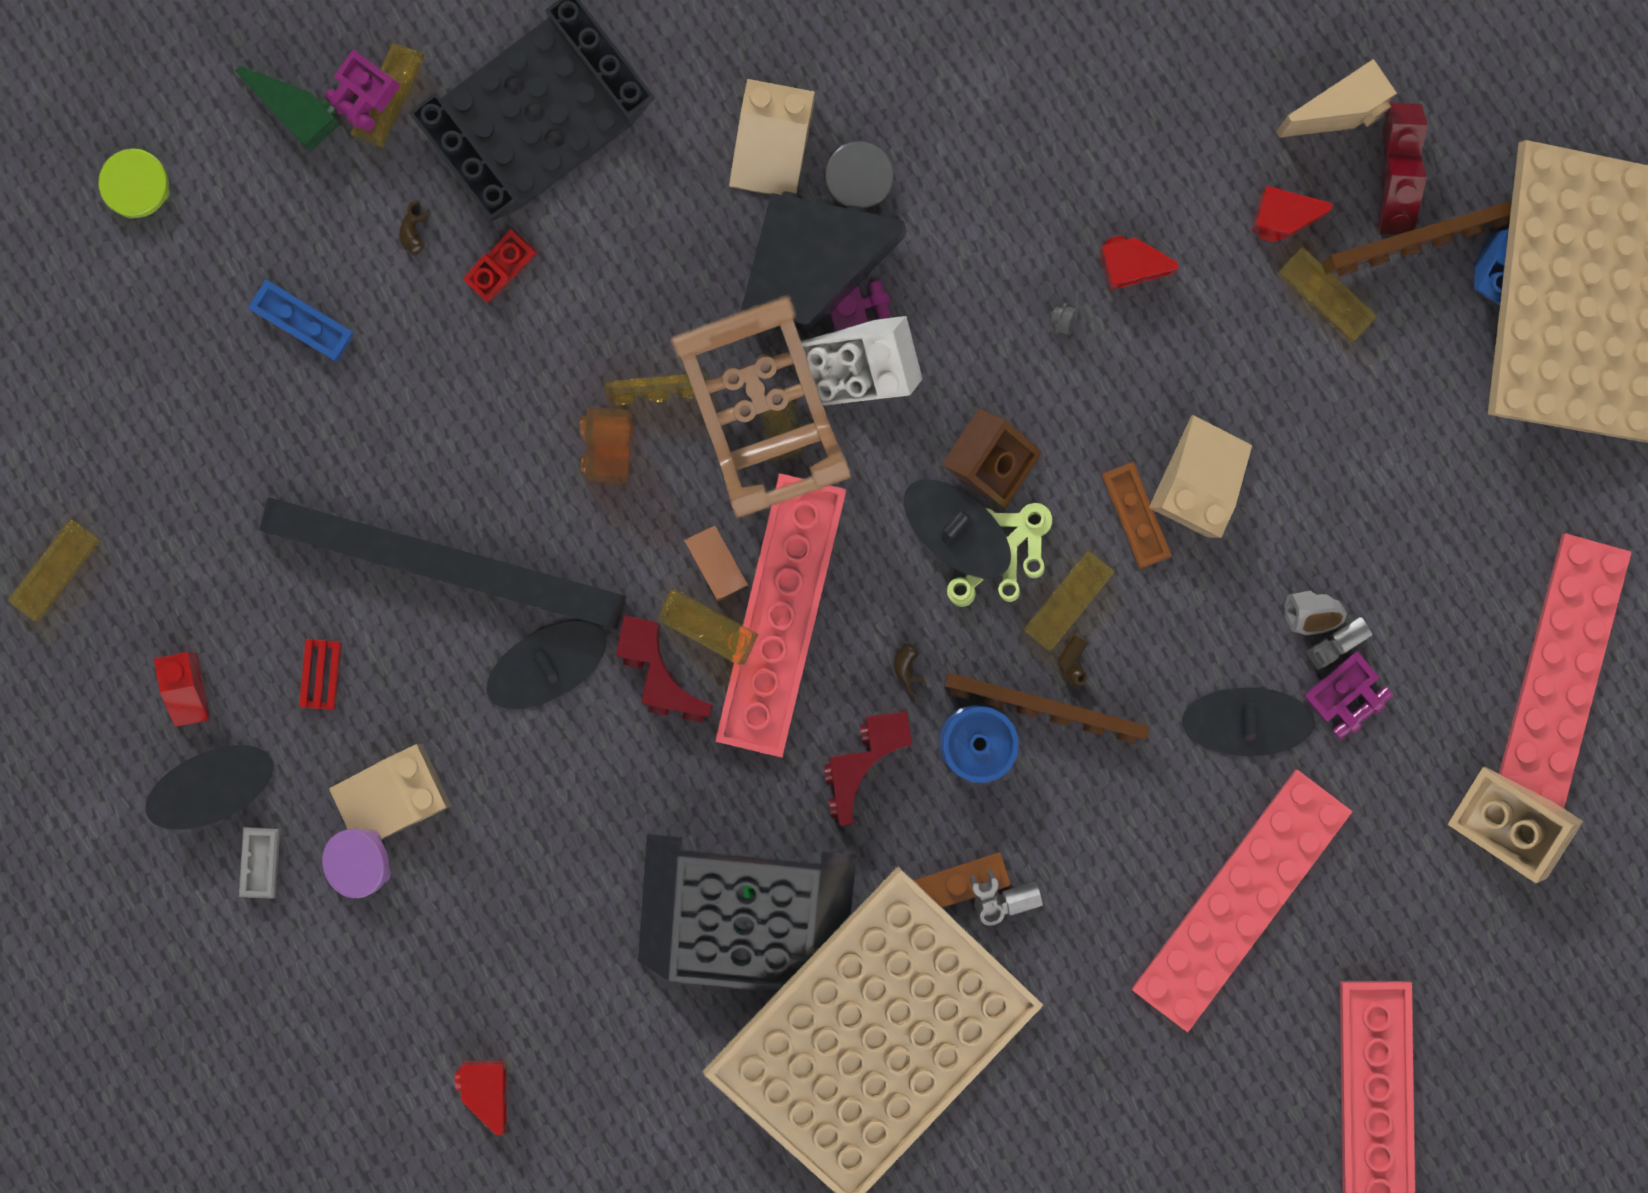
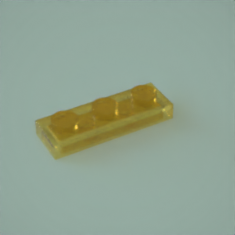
M392 43L381 70L400 83L401 86L382 113L374 107L369 112L370 117L375 121V127L371 131L353 127L350 133L353 137L383 148L425 58L424 55L417 50Z
M1303 247L1277 273L1351 343L1377 318V315L1334 275H1325L1322 264Z
M707 372L702 373L704 380H709ZM687 374L604 382L605 396L608 400L614 399V404L617 405L634 403V397L648 396V401H664L669 399L668 394L682 393V398H696Z
M70 519L8 599V602L33 621L39 622L100 543L101 539L74 519Z
M1086 551L1023 629V632L1048 652H1051L1115 571L1090 551Z
M675 589L670 590L657 619L738 665H745L759 635Z

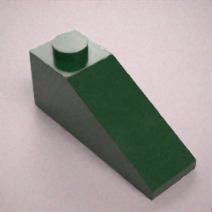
M240 66L235 70L309 152L340 126L334 118L337 111L324 97L318 101L311 92Z

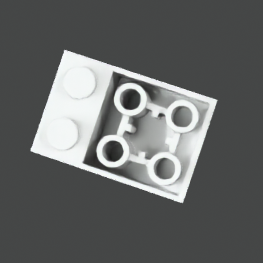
M906 316L873 320L801 341L823 405L909 396L922 381Z

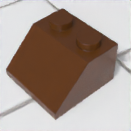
M978 408L942 463V466L959 480L1006 509L1042 452L1006 420Z

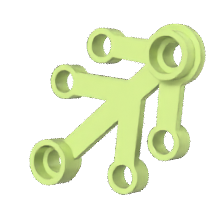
M1039 503L1026 505L1020 513H995L993 510L986 508L1000 527H1017L1006 537L1011 550V564L1007 572L1003 574V581L998 589L1004 601H1015L1020 595V589L1017 584V547L1026 538H1028V558L1025 559L1023 564L1026 575L1031 578H1038L1044 573L1045 566L1041 559L1042 536L1052 526V515L1047 507ZM1031 515H1039L1041 517L1040 523L1036 525L1030 524L1028 520ZM1035 561L1041 565L1037 572H1030L1028 570V565L1031 562ZM969 575L965 578L958 577L953 579L947 588L950 601L959 607L971 604L976 595L975 587L984 579ZM959 585L967 587V592L962 596L954 593L955 588ZM1007 585H1012L1016 588L1015 593L1011 596L1003 594V589Z

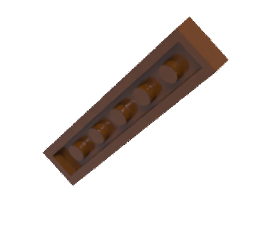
M1512 200L1333 254L1322 262L1325 275L1337 272L1339 277H1343L1357 272L1359 265L1368 262L1370 267H1376L1389 262V256L1400 253L1401 257L1405 258L1421 252V246L1432 243L1433 248H1438L1452 243V237L1461 234L1464 235L1465 239L1484 233V227L1493 224L1496 229L1507 227L1510 223Z
M947 673L944 687L951 688L949 694L951 696L966 700L970 699L971 694L984 697L983 704L1003 709L1004 703L1017 706L1016 713L1036 718L1037 712L1051 715L1049 722L1068 727L1071 721L1084 724L1083 731L1103 736L1104 730L1116 732V740L1136 744L1137 738L1146 740L1150 726L952 673Z

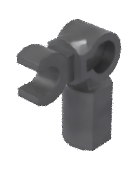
M1359 617L1330 635V641L1326 638L1309 648L1306 653L1318 670L1335 661L1340 654L1349 651L1373 634L1366 622Z
M992 870L987 871L989 877L983 884H978L974 875L970 876L969 882L975 893L974 906L981 922L985 925L991 926L1000 923L1007 913L1011 916L1043 906L1036 882L1003 891L1002 895L999 896L997 892L998 881Z

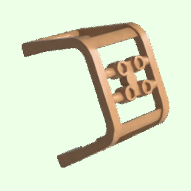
M788 296L672 338L678 358H682L717 454L737 518L851 478L845 458L829 424L792 318L795 315ZM780 325L789 351L773 357L767 354L760 355L751 364L739 368L729 366L724 369L722 375L704 380L696 355ZM794 364L800 383L785 389L774 386L768 389L764 395L765 386L759 377L764 379L771 378L776 373V370ZM746 383L745 391L751 400L740 398L735 402L734 407L716 413L710 393L724 388L738 390ZM805 396L814 420L813 423L730 452L721 427L722 425L736 420L749 422L756 414L770 409L775 411L782 410L789 401ZM818 441L822 442L827 458L810 467L812 477L767 493L763 484L742 488L737 470Z

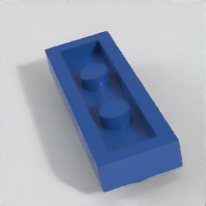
M266 279L248 307L254 313L335 362L339 361L355 335L351 330Z

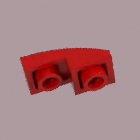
M510 229L489 254H484L463 280L486 302H490L538 252L514 229Z

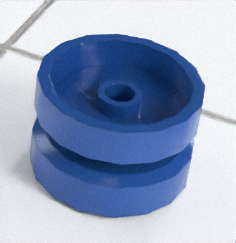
M969 705L957 709L945 720L939 733L938 747L942 760L953 773L970 782L986 783L999 779L1011 769L1018 756L1019 739L1014 725L1004 714L987 706ZM981 737L985 740L986 745L983 750L977 751L973 746V742Z

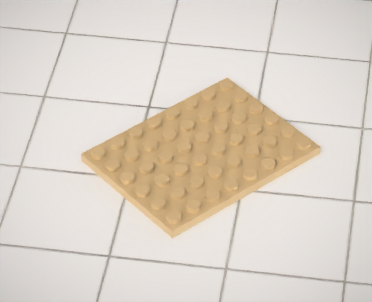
M1529 140L1519 142L1488 415L1648 443V165Z
M897 867L703 1070V1073L835 1193H866L1038 1012L1043 1004L906 873Z

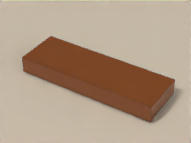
M1134 462L1101 474L1139 570L1172 557L1155 513L1149 508L1151 503Z

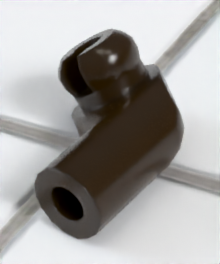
M1073 635L1060 656L1058 665L1063 680L1067 685L1081 687L1087 681V674L1083 672L1079 658L1088 643Z

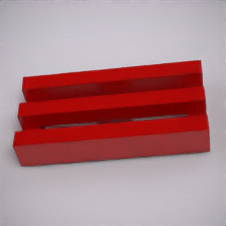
M305 640L299 707L336 710L342 642ZM314 647H319L314 700L309 701ZM327 648H332L326 703L322 702Z

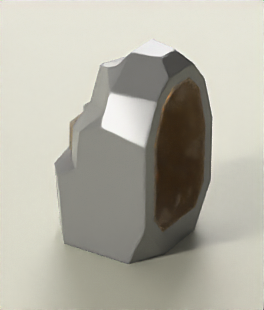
M1312 591L1287 595L1284 606L1286 620L1291 631L1303 635L1325 633L1336 629L1344 624L1347 612L1340 601L1333 599L1327 594L1316 595Z

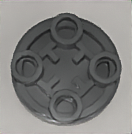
M851 142L837 149L829 159L825 174L826 186L836 204L847 208L848 205H855L869 210L883 203L890 193L893 184L892 164L885 152L879 147L868 142Z

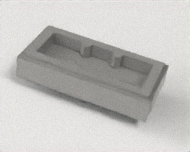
M243 828L239 897L276 898L280 829Z

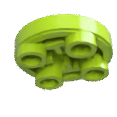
M126 149L112 155L103 165L99 175V191L104 202L116 213L126 218H141L154 213L168 199L170 194L169 177L163 164L151 153L140 149Z

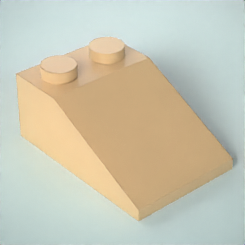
M1373 59L1289 114L1276 133L1279 137L1353 129L1363 122L1368 127L1384 116L1383 113L1392 107L1389 102L1397 92Z
M747 79L729 187L771 195V193L781 195L783 191L797 194L815 103L814 91Z
M1192 415L1149 508L1206 537L1221 538L1236 507L1252 445Z
M423 744L411 746L329 788L347 829L361 828L367 831L374 830L380 834L381 839L452 806Z
M1483 767L1448 825L1533 882L1538 883L1548 878L1583 821L1553 801Z

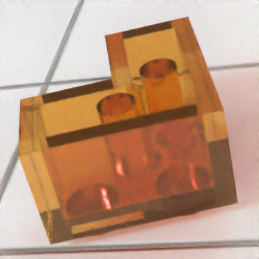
M587 407V416H581L579 434L588 445V453L581 456L580 473L581 475H586V481L589 484L629 486L634 418L629 410Z

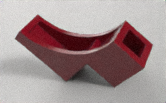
M1389 102L1392 107L1386 111L1382 130L1385 166L1378 229L1380 234L1399 235L1415 230L1427 179L1421 154L1428 124L1422 104Z
M624 615L616 656L624 658L623 665L643 669L644 662L649 663L641 704L649 705L648 712L666 716L669 714V709L683 712L682 719L702 723L703 716L711 718L713 704L688 694L673 680L667 671L659 647L660 623Z
M907 711L866 717L867 724L860 725L862 743L863 745L869 744L870 751L830 757L831 764L824 765L826 784H834L835 798L829 799L831 819H838L839 826L853 824L854 797L862 778L871 766L886 754L912 745Z

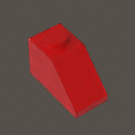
M1266 186L1261 192L1251 231L1259 233L1258 238L1264 241L1275 243L1279 239L1285 240L1324 218L1331 211L1333 203Z
M1125 235L1112 237L1105 240L1106 245L1102 246L1099 250L1109 291L1173 275L1179 269L1177 261L1135 237L1127 240Z
M185 652L154 658L159 691L174 726L179 727L209 721L198 653Z
M507 1060L463 1062L461 1070H456L455 1090L461 1091V1101L495 1135H503L507 1131Z

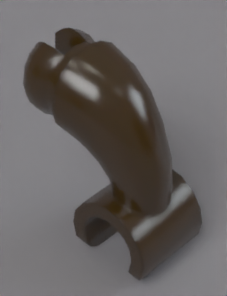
M414 200L409 204L408 214L403 219L399 232L401 245L404 250H408L412 255H418L425 247L424 241L416 233L415 225L417 222L426 221L431 214V211L426 209L421 216H415L414 210L420 205L419 200Z
M907 643L900 650H897L894 656V669L898 679L906 687L908 694L912 697H918L911 691V683L917 680L926 688L927 684L921 677H913L911 675L912 661L918 656V651Z

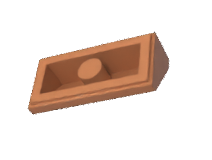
M716 526L684 540L718 602L748 586Z

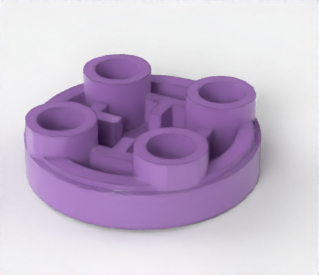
M361 828L344 830L335 834L324 848L322 866L325 877L329 884L343 896L349 898L366 897L379 890L390 879L391 871L388 854L382 844L380 834L374 830L367 831Z

